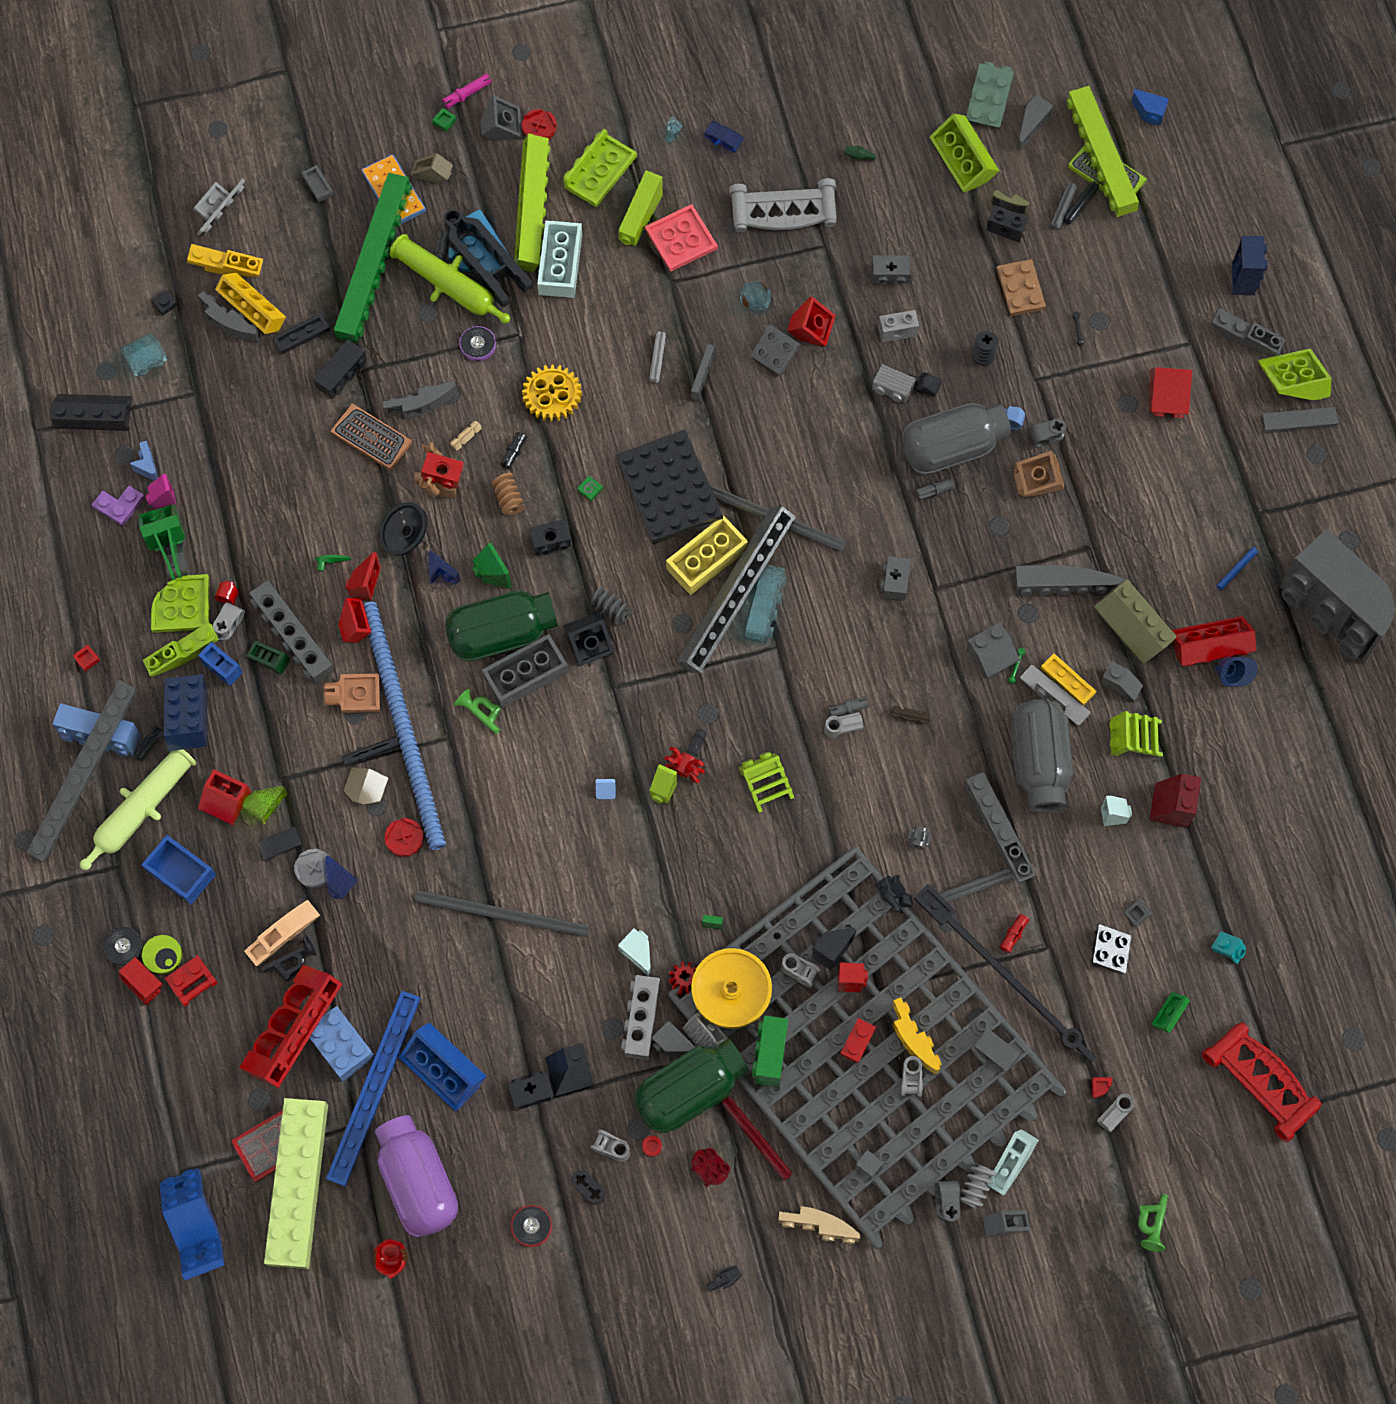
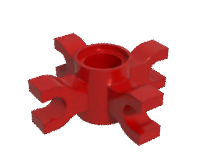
M670 747L669 750L673 754L670 757L665 756L664 760L671 764L666 763L665 767L676 771L682 777L688 778L689 776L692 782L699 784L700 780L696 776L699 773L704 774L705 770L698 767H703L705 763L687 753L682 752L680 754L677 748Z

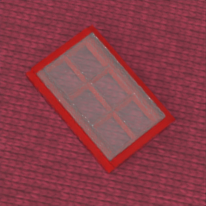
M283 1110L231 1140L255 1183L276 1171Z

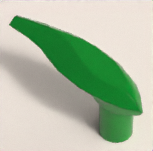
M343 555L318 556L315 558L318 561L317 571L324 572L325 563L351 560V557Z

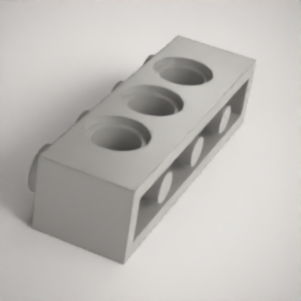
M636 975L635 981H631L630 992L633 993V998L628 1001L627 1012H630V1019L625 1020L624 1031L627 1032V1039L622 1040L621 1051H625L624 1054L627 1058L649 1060L660 978ZM646 994L649 998L647 1001L641 1002L638 1000V996ZM642 1013L646 1018L643 1021H637L635 1016ZM635 1033H641L643 1038L640 1041H635L632 1039V1036Z

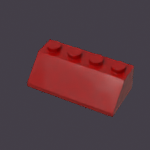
M1243 616L1172 630L1177 636L1172 641L1176 658L1182 666H1193L1195 663L1200 662L1208 663L1228 656L1248 655L1250 652L1256 651L1255 630Z

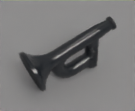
M305 934L297 948L268 962L264 966L262 965L261 968L264 973L275 968L287 981L292 975L299 972L302 965H305L303 954L316 956L315 948L309 937ZM293 958L297 959V964L288 969H285L282 965Z

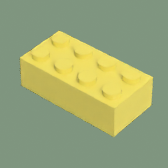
M723 515V519L715 521L667 559L666 569L692 595L739 558L748 546V541Z

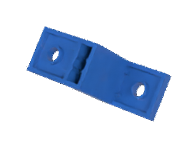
M199 1168L187 1170L179 1176L168 1177L163 1182H160L162 1213L180 1253L181 1272L184 1280L224 1266L221 1234L204 1196L202 1176Z

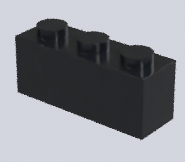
M347 340L313 379L315 387L332 399L343 391L345 384L354 378L358 369L363 368L366 364L367 357L365 351Z

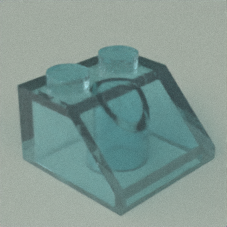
M152 333L119 349L135 376L145 375L152 367H160L168 360L159 341Z

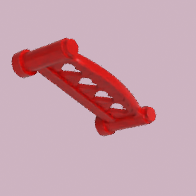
M1243 1022L1237 1023L1211 1048L1207 1047L1201 1055L1213 1068L1222 1063L1279 1122L1274 1127V1132L1282 1141L1289 1143L1295 1137L1294 1133L1320 1109L1322 1103L1317 1097L1309 1098L1295 1075L1277 1055L1248 1036L1249 1028ZM1242 1045L1247 1046L1248 1050L1254 1053V1059L1238 1061ZM1256 1060L1262 1061L1263 1066L1269 1069L1268 1074L1253 1076ZM1270 1075H1275L1277 1081L1283 1083L1282 1089L1267 1091ZM1285 1090H1290L1292 1096L1297 1097V1104L1282 1106Z

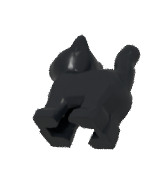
M894 875L892 878L891 876L884 877L875 884V887L880 891L883 900L888 902L893 908L894 912L900 911V913H903L900 907H911L913 905L912 896L905 893V888L899 880V875Z

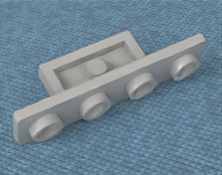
M243 178L231 193L215 182L193 208L196 213L207 221L197 232L198 236L202 232L206 234L211 229L210 223L212 220L217 221L223 214L221 212L224 206L228 208L234 201L231 197L235 193L239 195L244 189L242 184L245 180Z
M1031 665L1021 675V681L1034 690L1042 699H1049L1057 703L1063 709L1068 719L1076 726H1080L1090 715L1089 710L1034 665Z

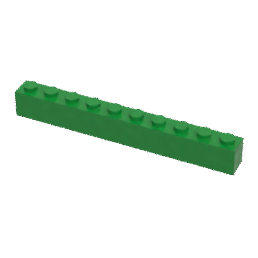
M389 172L387 174L334 328L336 338L357 343L359 337L363 335L364 322L369 318V307L373 305L375 300V289H378L380 286L379 278L381 273L383 274L385 271V260L390 256L391 242L395 241L396 228L401 224V212L405 211L407 195H410L412 192L409 177Z

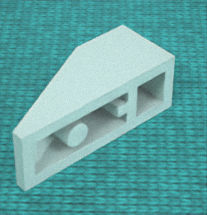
M1022 1129L1016 1131L994 1170L996 1176L990 1177L993 1183H987L986 1185L1005 1195L1039 1140Z

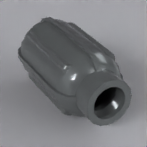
M977 403L964 404L909 423L902 433V449L908 464L914 471L921 474L934 473L990 453L997 441L1011 436L1009 419L1003 406L999 403L986 408Z
M1035 699L1021 703L1015 708L1011 725L1016 784L1028 795L1029 811L1052 813L1066 808L1065 792L1068 790L1071 778L1073 777L1068 717L1057 703L1049 699Z

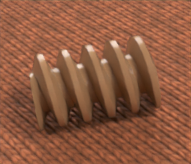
M512 473L502 474L492 482V487L504 515H516L525 508L524 505H521L523 503V499L519 498L521 494L516 492L518 486H513L516 481L512 479Z

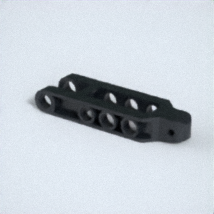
M455 209L449 210L444 214V225L450 233V248L457 256L461 255L463 257L462 262L479 282L491 292L493 298L501 307L504 308L511 303V299L501 289V285L498 282L507 274L524 293L533 288L529 277L478 218L465 217ZM469 234L474 235L501 268L492 274L488 270L486 271L479 263V259L475 258L468 250V246H464L460 240Z

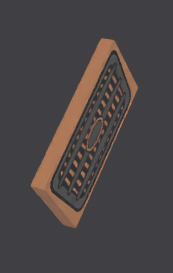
M351 404L331 430L332 435L390 471L412 445L411 439L354 404Z

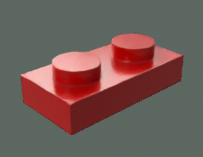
M858 1018L840 1055L858 1064L876 1026Z

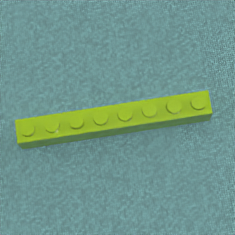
M1090 86L1070 91L1066 100L1069 110H1072L1074 123L1078 124L1079 135L1085 141L1086 152L1091 154V164L1097 169L1099 182L1103 183V192L1110 200L1111 211H1114L1117 217L1136 212L1139 203Z
M532 134L526 136L522 147L514 261L522 270L534 272L540 266V251L543 245L541 235L545 228L542 221L546 213L544 203L547 198L545 188L548 183L546 172L549 168L547 157L550 153V146H548L549 138Z

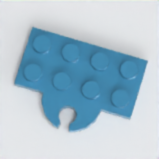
M480 209L466 216L478 218L505 249ZM469 234L460 240L464 246H468L470 253L479 259V263L486 271L488 270L492 274L501 268L474 235ZM449 248V261H453L457 255ZM463 262L457 268L461 272H471Z

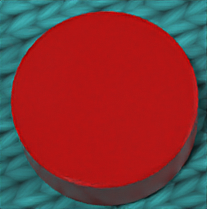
M656 1136L646 1137L642 1142L644 1154L648 1157L658 1156L662 1151L661 1140Z

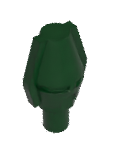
M846 146L844 153L853 159L875 161L876 154L868 152V150L861 146Z

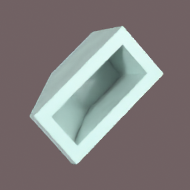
M1114 796L1105 797L1101 806L1104 826L1127 824L1129 818L1132 817L1131 806L1127 805V800Z
M633 929L618 945V950L646 975H649L651 970L648 936L641 930L638 932L636 929Z

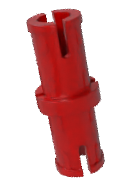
M1018 914L1011 928H1008L1007 935L999 946L1002 951L1011 953L1015 943L1021 939L1022 932L1030 921L1028 917Z

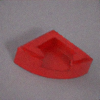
M1092 1077V1099L1099 1098L1107 1093L1112 1084V1077Z

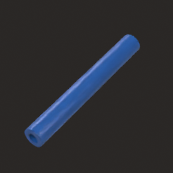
M1252 547L1216 585L1217 588L1223 590L1258 553V550Z

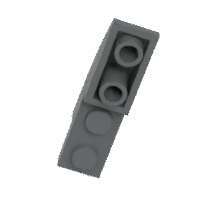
M204 291L197 295L200 304L206 309L204 312L207 320L215 327L238 339L250 342L260 341L258 329L253 324L249 325L243 314L237 313L233 309L228 312L224 306L220 307L217 304V301L211 294L207 295Z
M1221 308L1216 310L1210 323L1214 328L1224 332L1223 337L1260 352L1279 355L1285 342L1284 338L1255 322L1249 324Z
M444 382L436 386L426 385L418 388L419 395L417 396L408 395L405 398H391L383 401L385 416L403 413L405 419H410L433 411L445 404L456 394L454 382Z

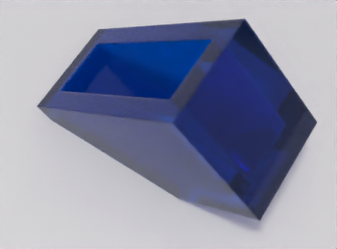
M329 855L323 858L325 887L329 889L327 893L335 899H343L358 879Z

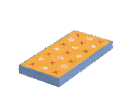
M393 154L361 169L378 200L388 172L406 176ZM413 187L411 194L407 195L406 209L400 215L402 217L401 224L426 212V208Z

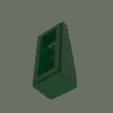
M256 640L246 655L248 659L278 674L283 673L290 661L286 653ZM261 648L262 650L260 651L259 655L256 657L257 652H258L259 649Z

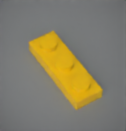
M1055 654L1040 668L1083 706L1097 692Z

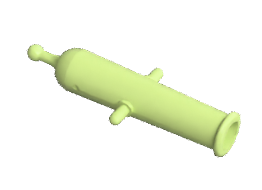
M184 749L171 751L134 791L130 792L126 788L120 789V794L126 799L97 828L93 837L95 847L86 859L81 860V869H90L92 862L104 852L112 854L121 849L148 816L155 820L161 818V814L155 808L190 766L196 765V761Z

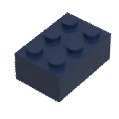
M1264 236L1241 237L1232 260V295H1255L1256 290L1260 288V280H1263L1264 271H1267L1268 261L1265 260L1267 244H1264Z

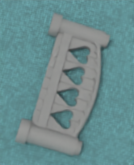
M826 178L818 182V189L747 193V187L744 184H733L729 187V196L732 197L734 228L736 232H745L747 227L766 230H793L812 226L823 222L826 227H833L837 222L834 195L836 182L834 179ZM809 202L819 211L818 214H804ZM792 203L801 212L799 216L794 214L792 216L786 215ZM774 204L782 211L783 215L781 217H770L768 215ZM758 205L764 212L765 217L752 218L750 214L755 206Z

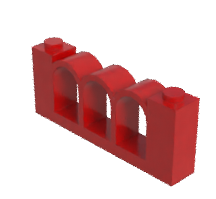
M302 965L292 981L294 984L286 991L283 997V1006L279 1007L271 1015L268 1021V1030L259 1035L253 1045V1051L249 1050L239 1066L240 1069L250 1076L277 1088L283 1082L342 986V983L330 974L306 965ZM311 995L303 1009L299 1010L301 1002ZM296 1019L287 1035L284 1034L287 1025ZM281 1043L272 1059H270L269 1056L272 1049Z

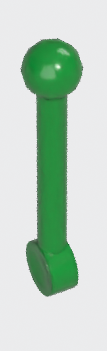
M1019 648L1017 651L1020 660L1025 654L1024 648ZM1020 661L1015 664L1012 675L1008 678L1010 684L1016 681L1015 675Z

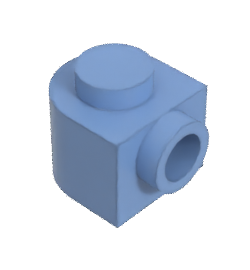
M1009 406L1008 409L1004 408L1011 430H1020L1026 415L1025 412L1019 407Z

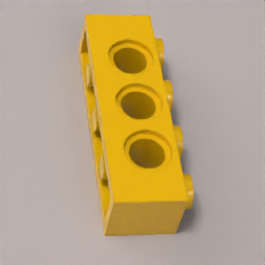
M237 273L221 276L215 289L264 334L280 330L286 318L283 313Z

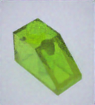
M282 786L257 790L245 798L242 807L247 814L265 824L285 798L287 792Z

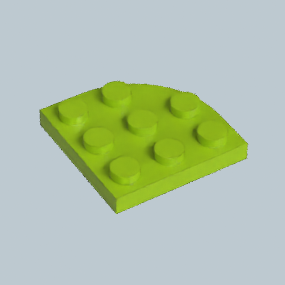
M208 574L182 576V578H175L176 580L168 582V585L161 592L157 593L151 610L152 633L197 630L206 623H210Z

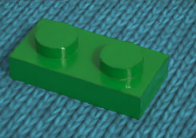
M1171 992L1152 1022V1026L1155 1029L1170 1033L1190 1002L1187 996Z

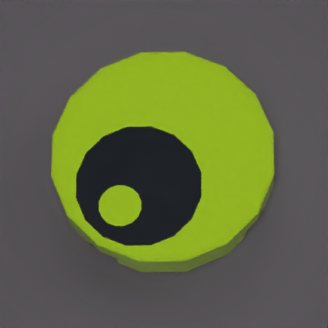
M154 936L143 947L142 960L147 969L154 974H168L174 971L181 963L182 949L179 943L171 936Z

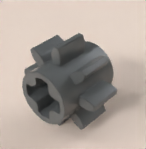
M915 826L914 830H909L907 841L911 842L910 847L923 850L925 845L929 846L932 835L928 834L927 828Z

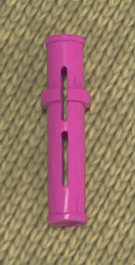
M485 73L463 88H457L454 90V93L442 99L443 103L450 101L444 106L449 109L456 103L465 101L466 97L491 84V79L484 81L490 76Z

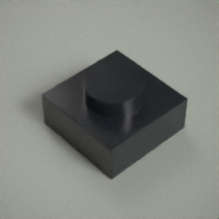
M167 290L151 300L163 316L178 306Z

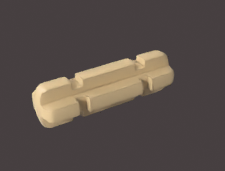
M473 421L470 427L465 428L457 436V439L454 438L450 442L451 447L456 451L459 450L462 444L464 445L474 436V433L481 430V425L477 421Z

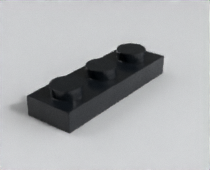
M320 313L272 338L280 353L284 354L330 331V327Z

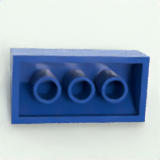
M430 1023L415 1031L399 1056V1059L455 1112L478 1090L486 1078V1075Z

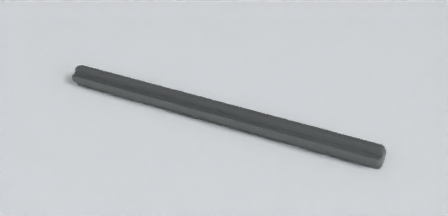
M710 485L715 498L762 519L765 518L770 510ZM793 520L788 528L791 531L839 551H843L846 546V541L796 520Z
M417 891L415 895L416 902L580 936H586L588 926L584 924L423 891Z

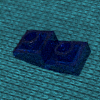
M714 121L710 123L703 134L714 144L718 145L721 143L733 153L736 152L745 139L734 130Z

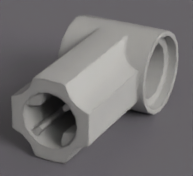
M859 712L840 717L831 716L826 720L824 733L829 738H836L840 734L863 730V720ZM834 724L838 729L832 730L829 728V725Z
M1121 1094L1097 1121L1105 1130L1111 1133L1124 1117L1131 1112L1134 1107V1099L1129 1094ZM1126 1100L1129 1103V1108H1121L1119 1101Z

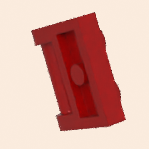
M198 955L165 978L184 1007L190 1004V1000L207 988L218 984ZM206 976L207 979L201 984H199L197 987H195L185 995L182 993L184 990L189 988L198 980Z

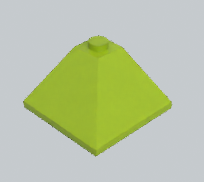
M1311 348L1258 360L1259 365L1279 394L1308 400H1320L1331 397L1332 378Z

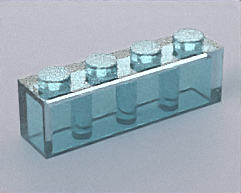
M766 565L760 574L745 630V639L767 644L768 638H772L774 627H771L772 622L777 621L779 610H776L777 603L781 604L783 593H780L782 587L786 586L788 577L785 576L784 568Z

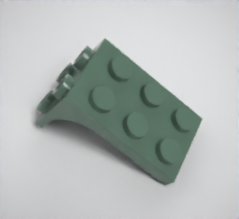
M984 61L983 64L979 63L966 115L968 121L1000 128L1014 77V71H1011V67L1001 65V68H997L990 62Z

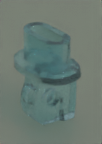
M673 116L666 126L667 142H672L673 139H676L682 129V123Z

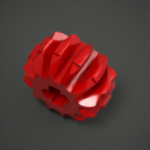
M682 961L680 962V968L674 965L675 971H669V976L672 978L668 979L669 984H673V990L678 985L680 986L678 990L679 995L683 993V988H685L686 994H690L694 972L698 967L692 968V962L684 966ZM682 976H691V978H688V981L684 982Z

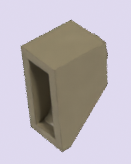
M436 153L416 160L410 175L418 179L439 183L446 181L450 177L453 165Z

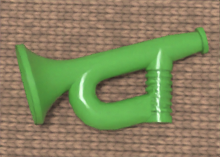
M467 689L454 702V706H463L469 709L495 735L501 731L494 724L501 707L494 705L488 698L480 696L472 701L470 689ZM479 704H483L491 711L488 717L478 708Z
M1166 1194L1160 1195L1161 1198L1158 1205H1140L1138 1226L1144 1234L1150 1235L1147 1239L1142 1240L1140 1244L1143 1248L1154 1252L1165 1251V1246L1160 1241V1232L1167 1199L1169 1198ZM1156 1212L1153 1226H1147L1148 1214Z

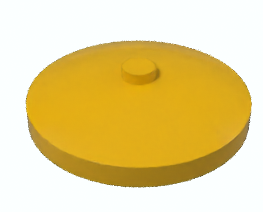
M729 948L710 954L698 965L692 979V998L697 1010L708 1022L718 1027L737 1029L754 1023L764 1014L771 1000L772 982L766 966L759 958L745 950Z

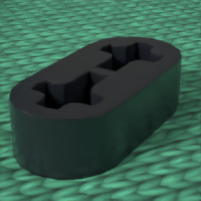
M585 1171L574 1173L572 1176L574 1188L589 1203L593 1205L602 1203L605 1198L603 1188ZM578 1176L580 1178H582L583 1176L586 1177L585 1183L588 1185L587 1187H585L583 1184L577 1185ZM591 1188L594 1192L599 1190L600 1199H591L592 1194L589 1189Z

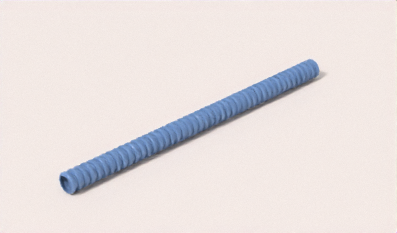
M367 602L363 605L371 629V633L368 636L373 648L372 651L375 653L374 657L376 664H378L377 668L380 669V678L382 685H384L383 689L387 696L389 710L392 712L391 716L393 717V723H395L394 727L398 734L397 738L400 739L399 744L401 745V750H403L402 755L404 756V761H406L405 765L407 766V772H409L408 776L412 783L413 793L416 794L414 797L417 800L416 804L419 805L418 810L420 811V816H422L421 821L423 822V827H425L424 832L427 833L426 838H428L427 842L430 844L429 849L438 850L446 845V842L443 841L445 839L444 835H442L443 831L440 830V820L437 818L438 814L435 813L437 810L434 807L435 803L432 802L433 797L431 796V791H429L430 786L428 785V780H426L425 769H422L424 765L422 759L419 758L421 755L418 752L419 748L416 747L418 744L415 741V736H413V727L410 725V717L407 714L408 710L404 703L403 693H401L402 689L398 682L396 668L393 666V658L390 655L389 645H387L388 641L384 634L385 630L378 613L377 603Z

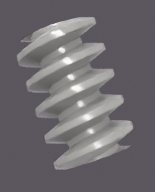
M977 1164L978 1167H971L975 1174H968L967 1177L971 1182L964 1183L968 1190L962 1189L961 1193L965 1197H959V1201L973 1208L983 1206L979 1199H986L987 1196L983 1191L990 1190L986 1183H993L989 1176H996L994 1171L980 1164Z

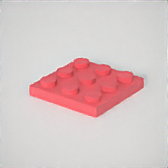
M692 204L645 226L647 235L670 272L718 249V245Z

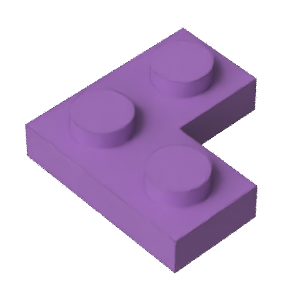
M131 486L126 488L118 500L102 491L93 502L92 507L121 526H124L145 499V496Z

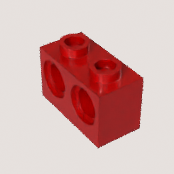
M840 963L838 970V992L862 993V989L866 987L868 981V970H864V963Z

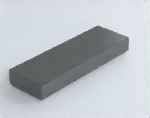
M707 345L691 390L692 400H699L715 355L714 345Z

